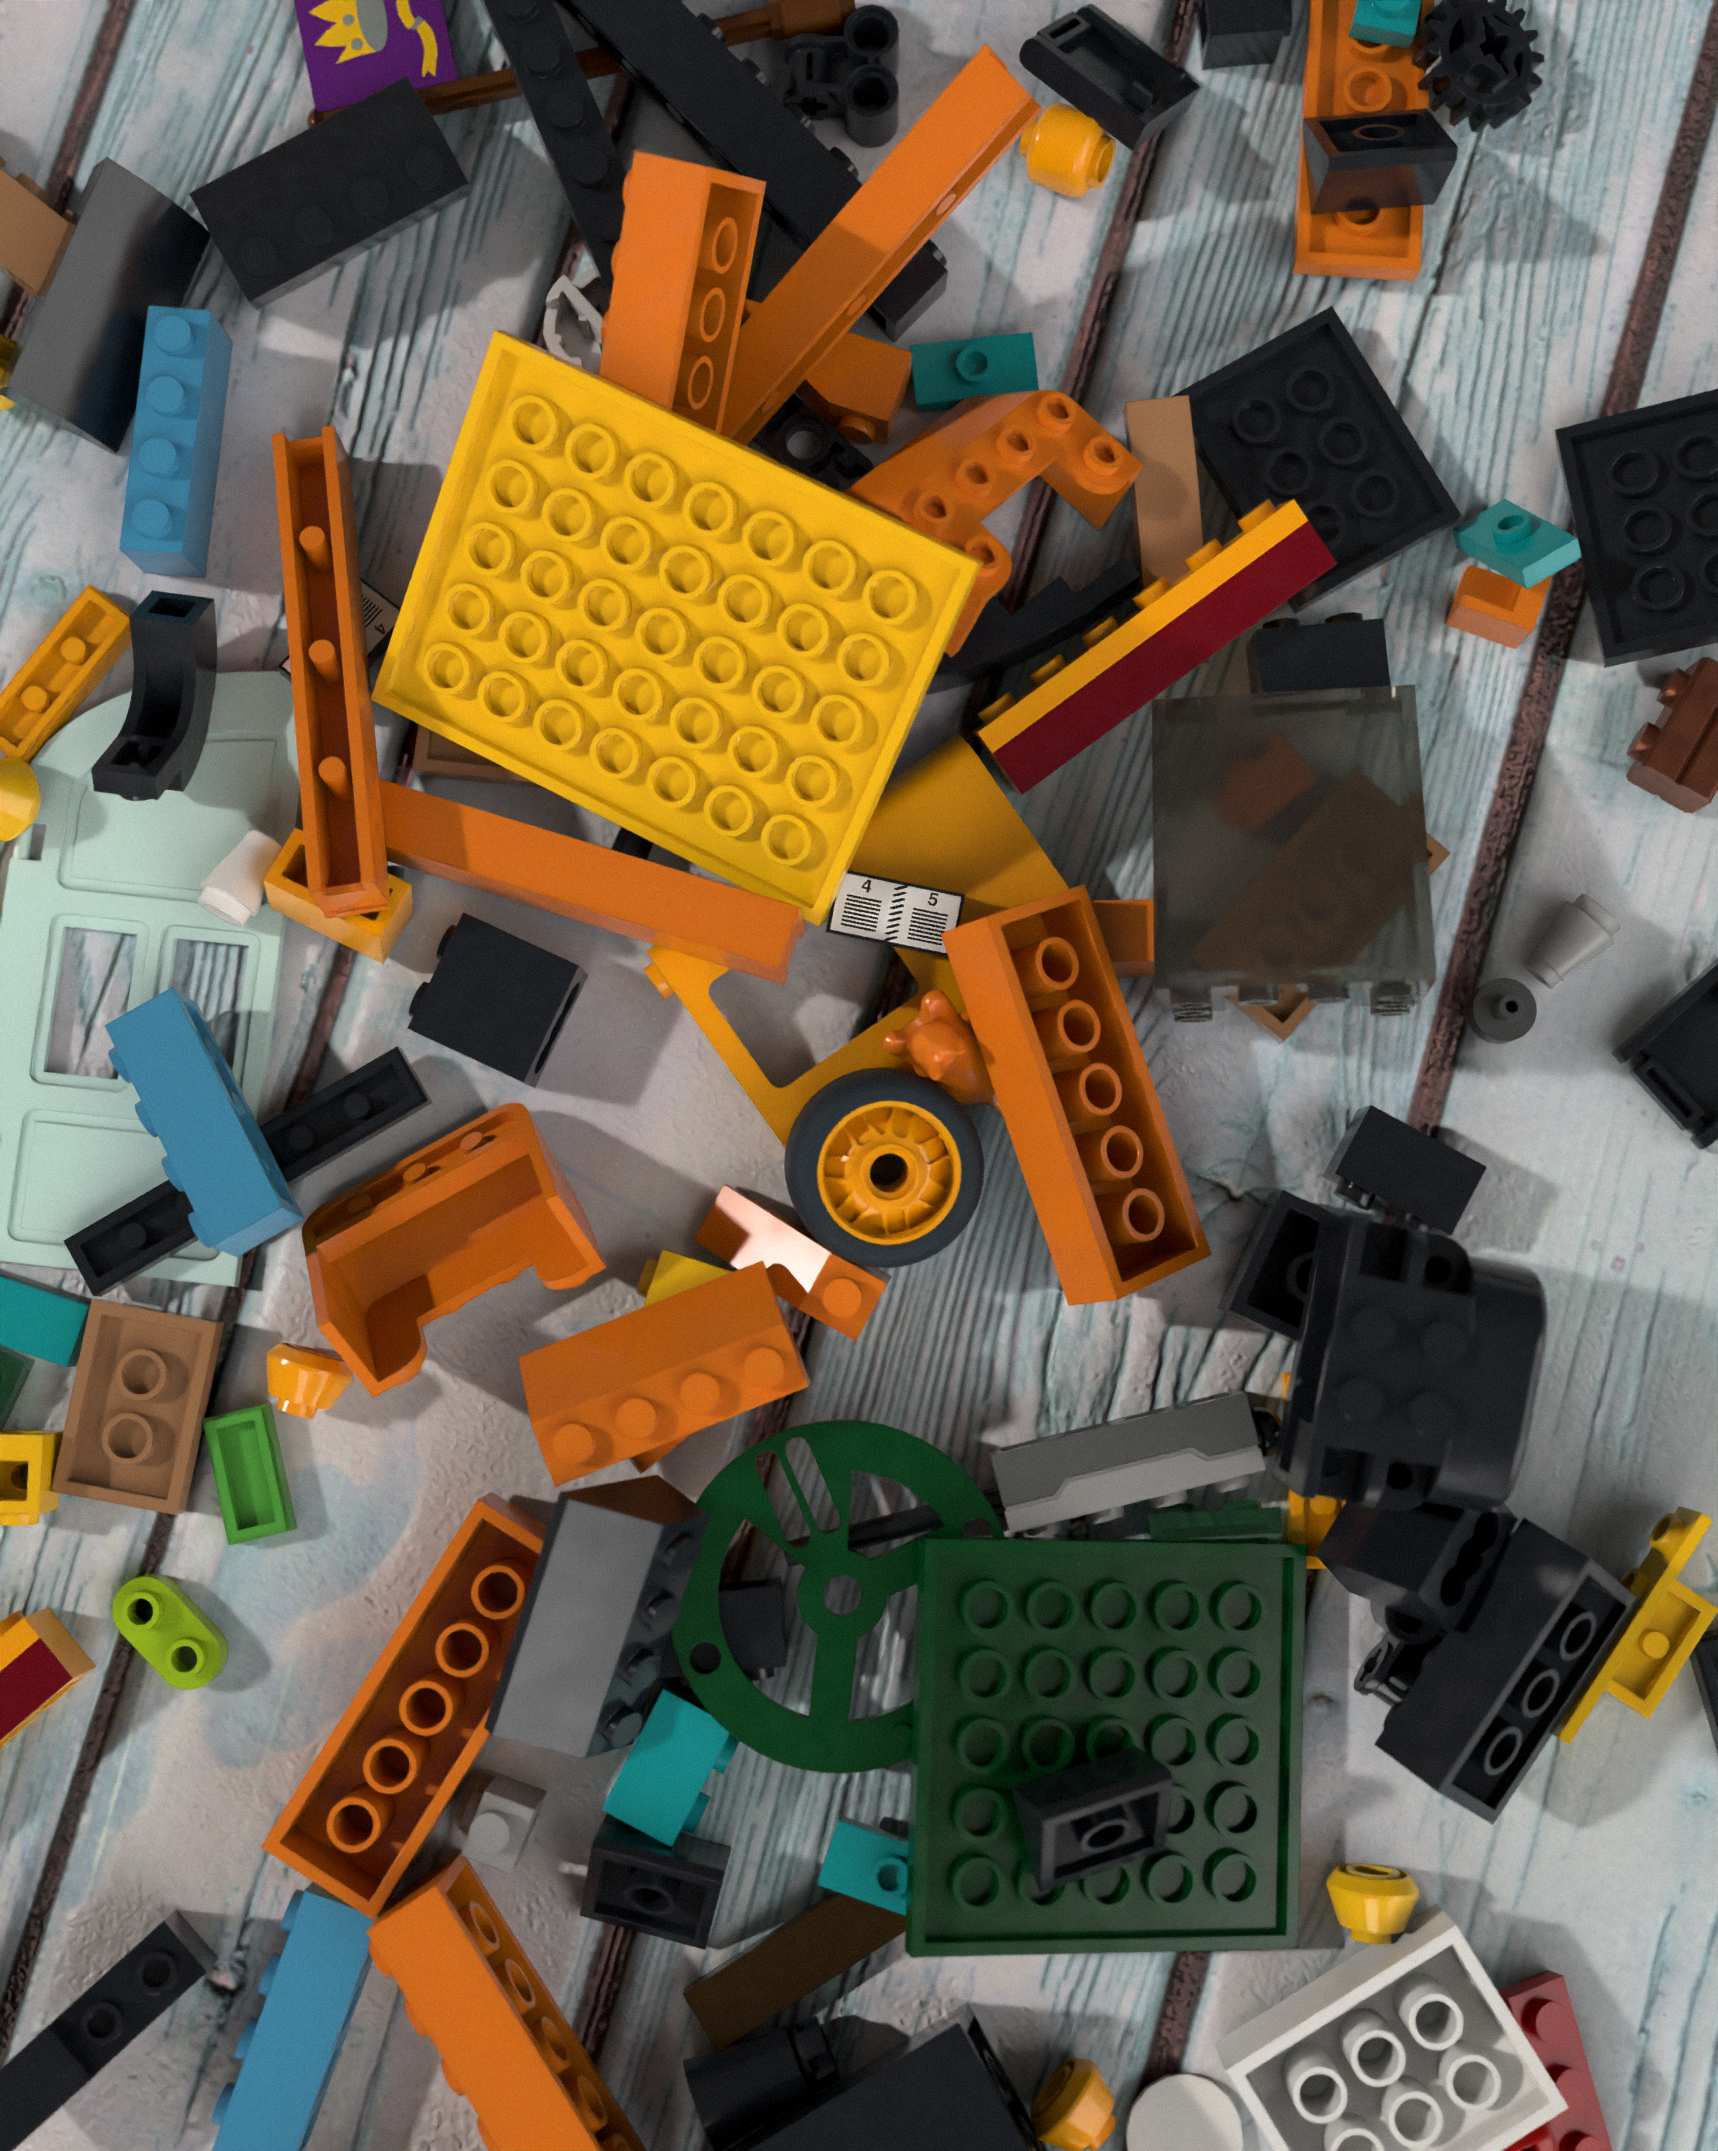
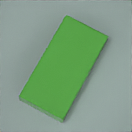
M271 1403L202 1419L228 1546L297 1529Z

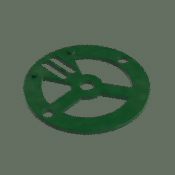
M836 1419L815 1421L777 1432L750 1446L717 1473L695 1502L710 1514V1518L701 1542L700 1556L693 1565L681 1600L680 1614L671 1628L674 1647L687 1680L706 1710L724 1729L749 1748L776 1762L820 1773L847 1774L872 1771L910 1759L912 1755L914 1695L899 1705L876 1715L849 1719L858 1638L870 1632L880 1621L886 1607L887 1597L918 1583L919 1537L871 1559L860 1552L848 1549L852 1471L872 1473L888 1478L906 1487L925 1501L938 1515L944 1525L922 1536H962L963 1528L968 1521L974 1518H981L990 1524L991 1537H1005L1001 1524L982 1491L968 1474L946 1454L925 1440L908 1432L884 1424L862 1420ZM800 1437L808 1442L838 1511L840 1523L837 1529L832 1532H823L817 1527L786 1456L785 1447L792 1438ZM763 1451L774 1452L780 1460L810 1530V1537L804 1545H791L784 1535L755 1467L756 1457ZM745 1519L805 1568L798 1583V1605L807 1625L817 1633L808 1715L798 1713L779 1704L756 1687L736 1662L722 1630L718 1605L721 1568L728 1547ZM848 1576L856 1580L860 1585V1602L849 1613H834L823 1602V1590L826 1584L834 1577ZM700 1643H711L720 1651V1663L710 1672H700L690 1662L689 1657L692 1649Z

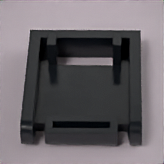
M1093 4L1081 7L1076 13L1071 11L1039 30L1035 36L1023 43L1019 53L1021 65L1087 117L1094 119L1101 128L1131 151L1187 113L1201 87L1185 75V72L1176 65L1164 59Z
M1718 958L1612 1052V1055L1620 1064L1625 1063L1638 1052L1644 1057L1631 1069L1629 1074L1682 1131L1687 1130L1699 1118L1705 1125L1690 1138L1699 1150L1708 1147L1718 1139Z

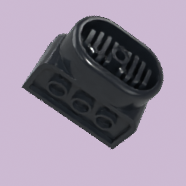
M1321 1215L1271 1477L1302 1498L1315 1500L1316 1495L1352 1502L1357 1506L1366 1508L1378 1507L1392 1511H1407L1426 1501L1480 1513H1490L1499 1509L1512 1493L1522 1469L1544 1358L1548 1309L1546 1293L1540 1277L1533 1270L1526 1267L1468 1256L1466 1250L1457 1241L1442 1235L1427 1233L1414 1228H1402L1368 1221L1367 1217L1357 1215Z

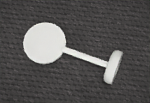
M1188 2072L1164 2075L1145 2086L1130 2107L1125 2126L1127 2151H1242L1241 2119L1230 2097L1210 2079Z

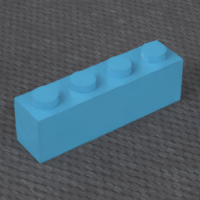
M148 305L119 549L144 573L198 578L206 577L233 345L232 340L211 310Z
M172 987L104 1025L115 1046L109 1050L110 1060L119 1075L127 1083H133L141 1100L135 1104L136 1113L145 1129L153 1137H159L167 1153V1156L161 1159L163 1169L174 1187L180 1192H186L194 1209L188 1215V1219L194 1233L207 1248L212 1246L215 1249L238 1257L305 1219L197 1003Z
M312 1882L305 1891L297 1889L285 1911L281 1929L287 1930L290 1933L282 1955L278 1953L272 1955L261 1978L258 1993L267 1996L259 2019L255 2017L250 2018L239 2040L235 2058L244 2062L236 2083L229 2081L226 2084L216 2104L211 2122L219 2125L220 2129L212 2151H306L373 1961L369 1951V1941L371 1939L366 1931L376 1920V1918L374 1920L368 1918L315 1882Z

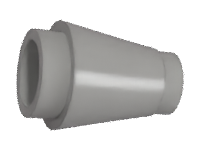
M1581 894L1573 903L1565 901L1531 952V956L1523 965L1542 984L1553 989L1560 981H1563L1614 945L1612 936L1621 926L1599 903L1589 896Z

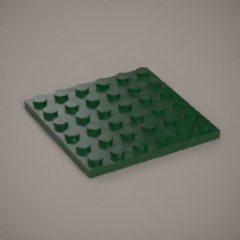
M919 1536L905 1951L911 1958L1298 1949L1306 1544L1292 1543L1290 1541ZM1137 1746L1169 1768L1174 1781L1165 1851L1040 1893L1034 1878L1012 1786Z

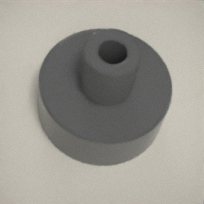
M1499 978L1480 986L1473 992L1467 1004L1466 1015L1469 1026L1479 1038L1489 1043L1504 1044L1519 1039L1529 1032L1536 1019L1537 1006L1533 994L1524 984L1514 979Z

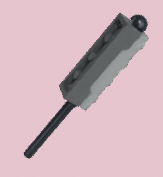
M1234 1389L988 1450L997 1487L982 1490V1493L990 1503L997 1517L1004 1516L1010 1533L1022 1531L1023 1537L1043 1538L1061 1532L1060 1521L1085 1515L1087 1524L1103 1523L1125 1516L1123 1505L1148 1499L1150 1508H1162L1187 1501V1489L1211 1484L1213 1492L1220 1493L1246 1487L1251 1484L1249 1474L1266 1470L1263 1457H1269L1276 1453L1282 1421L1273 1411L1267 1408L1255 1407L1250 1410L1246 1392ZM929 1505L849 1525L848 1549L855 1551L929 1532L944 1524ZM837 1528L831 1529V1530H827V1531H823V1532H832V1531L836 1530ZM810 1535L788 1540V1542L794 1546H801L808 1541ZM783 1550L788 1568L801 1565Z

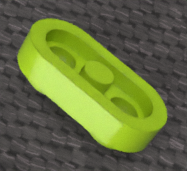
M146 1574L127 1582L116 1594L112 1607L116 1627L171 1686L182 1690L197 1689L214 1680L223 1671L228 1659V1644L225 1636L174 1580L162 1574ZM140 1598L149 1601L152 1605L153 1615L150 1621L141 1619L136 1612V1605ZM183 1646L191 1647L196 1652L197 1663L194 1668L186 1667L181 1662L180 1650Z

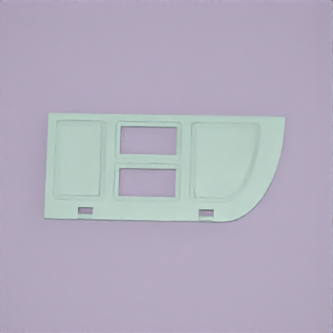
M280 671L216 673L215 691L206 740L194 774L183 792L165 790L158 800L130 801L117 794L94 791L91 768L122 729L128 713L132 692L104 702L66 724L46 742L30 764L40 783L41 805L31 827L15 838L13 857L9 859L0 922L1 1262L79 1270L64 1240L169 1179L161 1163V1159L166 1157L167 1153L159 1137H153L145 1129L136 1113L135 1104L141 1100L132 1082L127 1083L119 1073L117 1080L47 1072L67 928L137 935L127 1012L171 988L178 939L249 947L232 1074L258 1126H260L288 917L270 909L266 891L257 917L249 916L242 928L213 915L204 909L197 900L204 890L200 883L243 840L249 829H254L267 835L283 848L295 827L298 829L300 827L302 806L292 683L284 678ZM34 826L45 827L41 861L29 860ZM198 1240L138 1276L239 1287L243 1254L235 1257L212 1246L207 1248Z

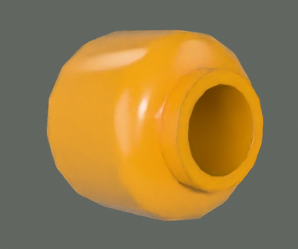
M1056 102L1047 107L1040 118H1035L1022 133L1019 153L1021 156L1026 157V170L1030 181L1063 195L1080 198L1087 194L1092 187L1099 189L1105 182L1113 163L1116 142L1114 138L1109 137V133L1101 128L1094 119L1087 117L1076 107Z

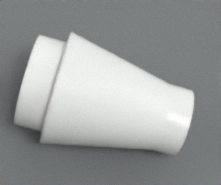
M249 829L243 840L200 883L204 890L197 902L218 918L242 928L249 916L256 918L266 891L263 879L282 850V847L267 835L257 830Z

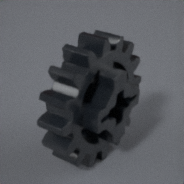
M1442 0L1424 18L1426 24L1414 36L1413 40L1422 49L1411 58L1413 66L1425 69L1426 76L1417 83V87L1419 90L1432 89L1436 97L1433 99L1430 108L1435 112L1444 105L1451 110L1449 124L1454 127L1468 117L1472 132H1479L1488 123L1494 130L1498 129L1525 109L1532 102L1530 94L1541 86L1542 79L1532 71L1544 62V55L1531 51L1530 43L1539 34L1537 30H1523L1520 23L1524 19L1526 12L1520 8L1510 14L1505 10L1507 0H1493L1492 2H1488V0Z

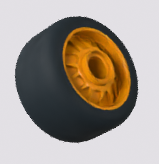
M881 1067L867 1068L845 1074L831 1081L814 1094L804 1105L791 1128L785 1150L784 1169L787 1189L791 1201L808 1231L831 1252L848 1261L876 1268L903 1267L926 1260L937 1254L953 1242L965 1229L977 1208L982 1193L984 1156L979 1136L964 1108L945 1090L928 1079L905 1070ZM888 1153L899 1155L903 1163V1169L898 1180L887 1186H879L872 1183L870 1168L875 1159Z

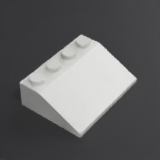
M1437 1903L1409 1920L1403 1932L1392 1934L1391 1943L1369 1945L1214 2043L1225 2071L1274 2151H1501L1569 2108L1459 1928Z

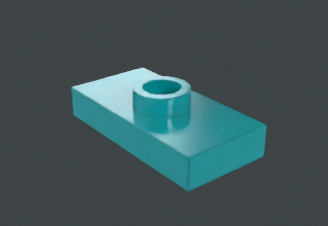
M1033 332L910 345L916 413L952 409L970 396L1039 390Z
M1506 499L1452 529L1458 549L1526 589L1581 558L1577 537Z
M839 1815L817 1885L906 1916L908 1839Z

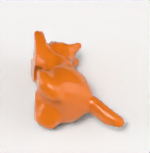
M935 989L928 992L921 1001V1010L917 1017L909 1025L893 1030L884 1036L881 1043L882 1048L891 1055L912 1064L917 1075L928 1079L945 1090L960 1105L985 1103L1003 1116L968 1012L965 1011L960 1016L943 991Z

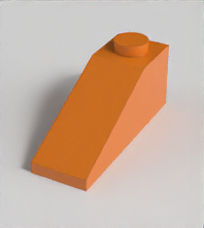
M745 298L740 327L761 303ZM846 332L794 392L829 425L837 429V432L845 439L862 445H869L872 441L888 446L912 378V352Z
M728 1184L723 1185L694 1239L737 1269L763 1260L775 1292L779 1297L854 1341L858 1339L892 1277L876 1267L857 1264L836 1255L818 1242L807 1228Z

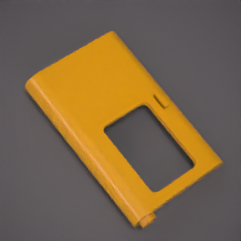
M958 734L886 783L848 869L849 871L965 894L959 926L1069 889L977 754L965 739ZM654 945L646 951L653 962L643 969L665 1000L676 993L785 1149L791 1128L804 1105L814 1094L831 1081L845 1074L867 1068H895L912 1073L915 1072L912 1064L888 1053L882 1048L881 1043L883 1037L889 1032L909 1025L917 1017L921 1010V1001L928 992L935 989L943 991L960 1016L967 1011L949 958L893 947L917 983L916 994L789 1085L776 1087L769 1082L710 998V985L729 971L730 968Z

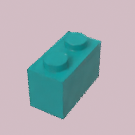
M669 1677L601 1810L672 1847L681 1828L691 1834L694 1833L711 1799L710 1796L701 1792V1789L712 1769L724 1774L740 1741L715 1720L701 1703L693 1689L689 1687H673Z

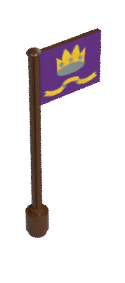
M294 0L315 106L307 116L308 129L406 76L432 117L520 96L509 68L459 80L443 0ZM772 0L765 2V8L718 18L713 21L726 37V47L772 37L773 41L785 39L786 42L793 36L805 33L821 34L824 36H844L845 22L849 15L856 10L854 0ZM600 47L575 52L586 80L624 72Z

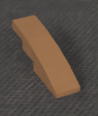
M1189 395L1125 402L1123 416L1127 449L1144 465L1129 488L1135 538L1132 548L1134 567L1141 574L1137 585V594L1163 576L1170 585L1190 571L1185 560L1203 546L1197 465ZM1209 657L1207 660H1205L1203 663H1208L1209 660H1210V657Z

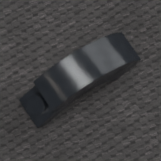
M152 590L129 616L134 674L132 695L125 722L117 737L91 768L95 792L117 794L130 801L158 800L165 790L180 792L185 790L194 774L204 747L216 683L217 628L214 599Z

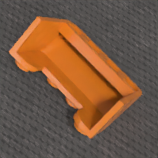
M1036 390L977 395L962 400L843 493L984 561L945 648V652L950 657H953L960 651L987 601L1003 588L1012 571V560L1008 550L980 522L1039 475L1098 531H1101L1110 521L1144 465L1081 406L1064 393L1055 390Z
M520 1103L504 1104L487 1112L334 1197L313 1211L302 1227V1239L318 1329L373 1398L394 1386L409 1382L419 1373L428 1350L423 1326L441 1316L455 1313L466 1302L498 1284H505L514 1280L523 1270L534 1265L537 1276L547 1288L562 1290L576 1288L584 1284L592 1275L606 1268L588 1217L539 1126L527 1108Z

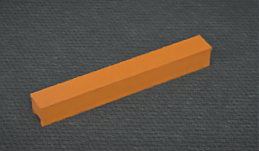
M986 43L740 327L721 435L747 446L805 378L1042 112L1043 108L1006 70V64Z
M334 425L321 427L322 436L288 441L285 433L272 434L308 893L324 912L326 919L391 909L372 700H370L371 685L350 457Z
M379 779L386 860L388 862L785 985L789 975L787 966L798 937L802 938L806 929L800 907Z

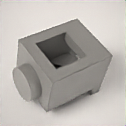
M486 1769L478 1790L472 1793L459 1825V1830L462 1831L461 1834L468 1836L461 1856L511 1874L526 1850L547 1791Z

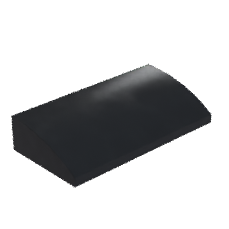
M108 157L94 166L0 379V395L113 455L117 454L136 411L148 305L181 307L211 238L210 232L171 199Z

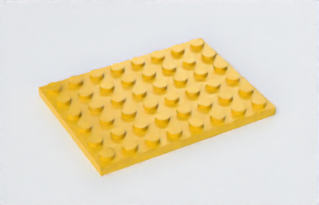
M494 330L370 700L749 892L800 907L802 918L819 927L827 920L831 906L845 879L984 561L516 335L503 330Z

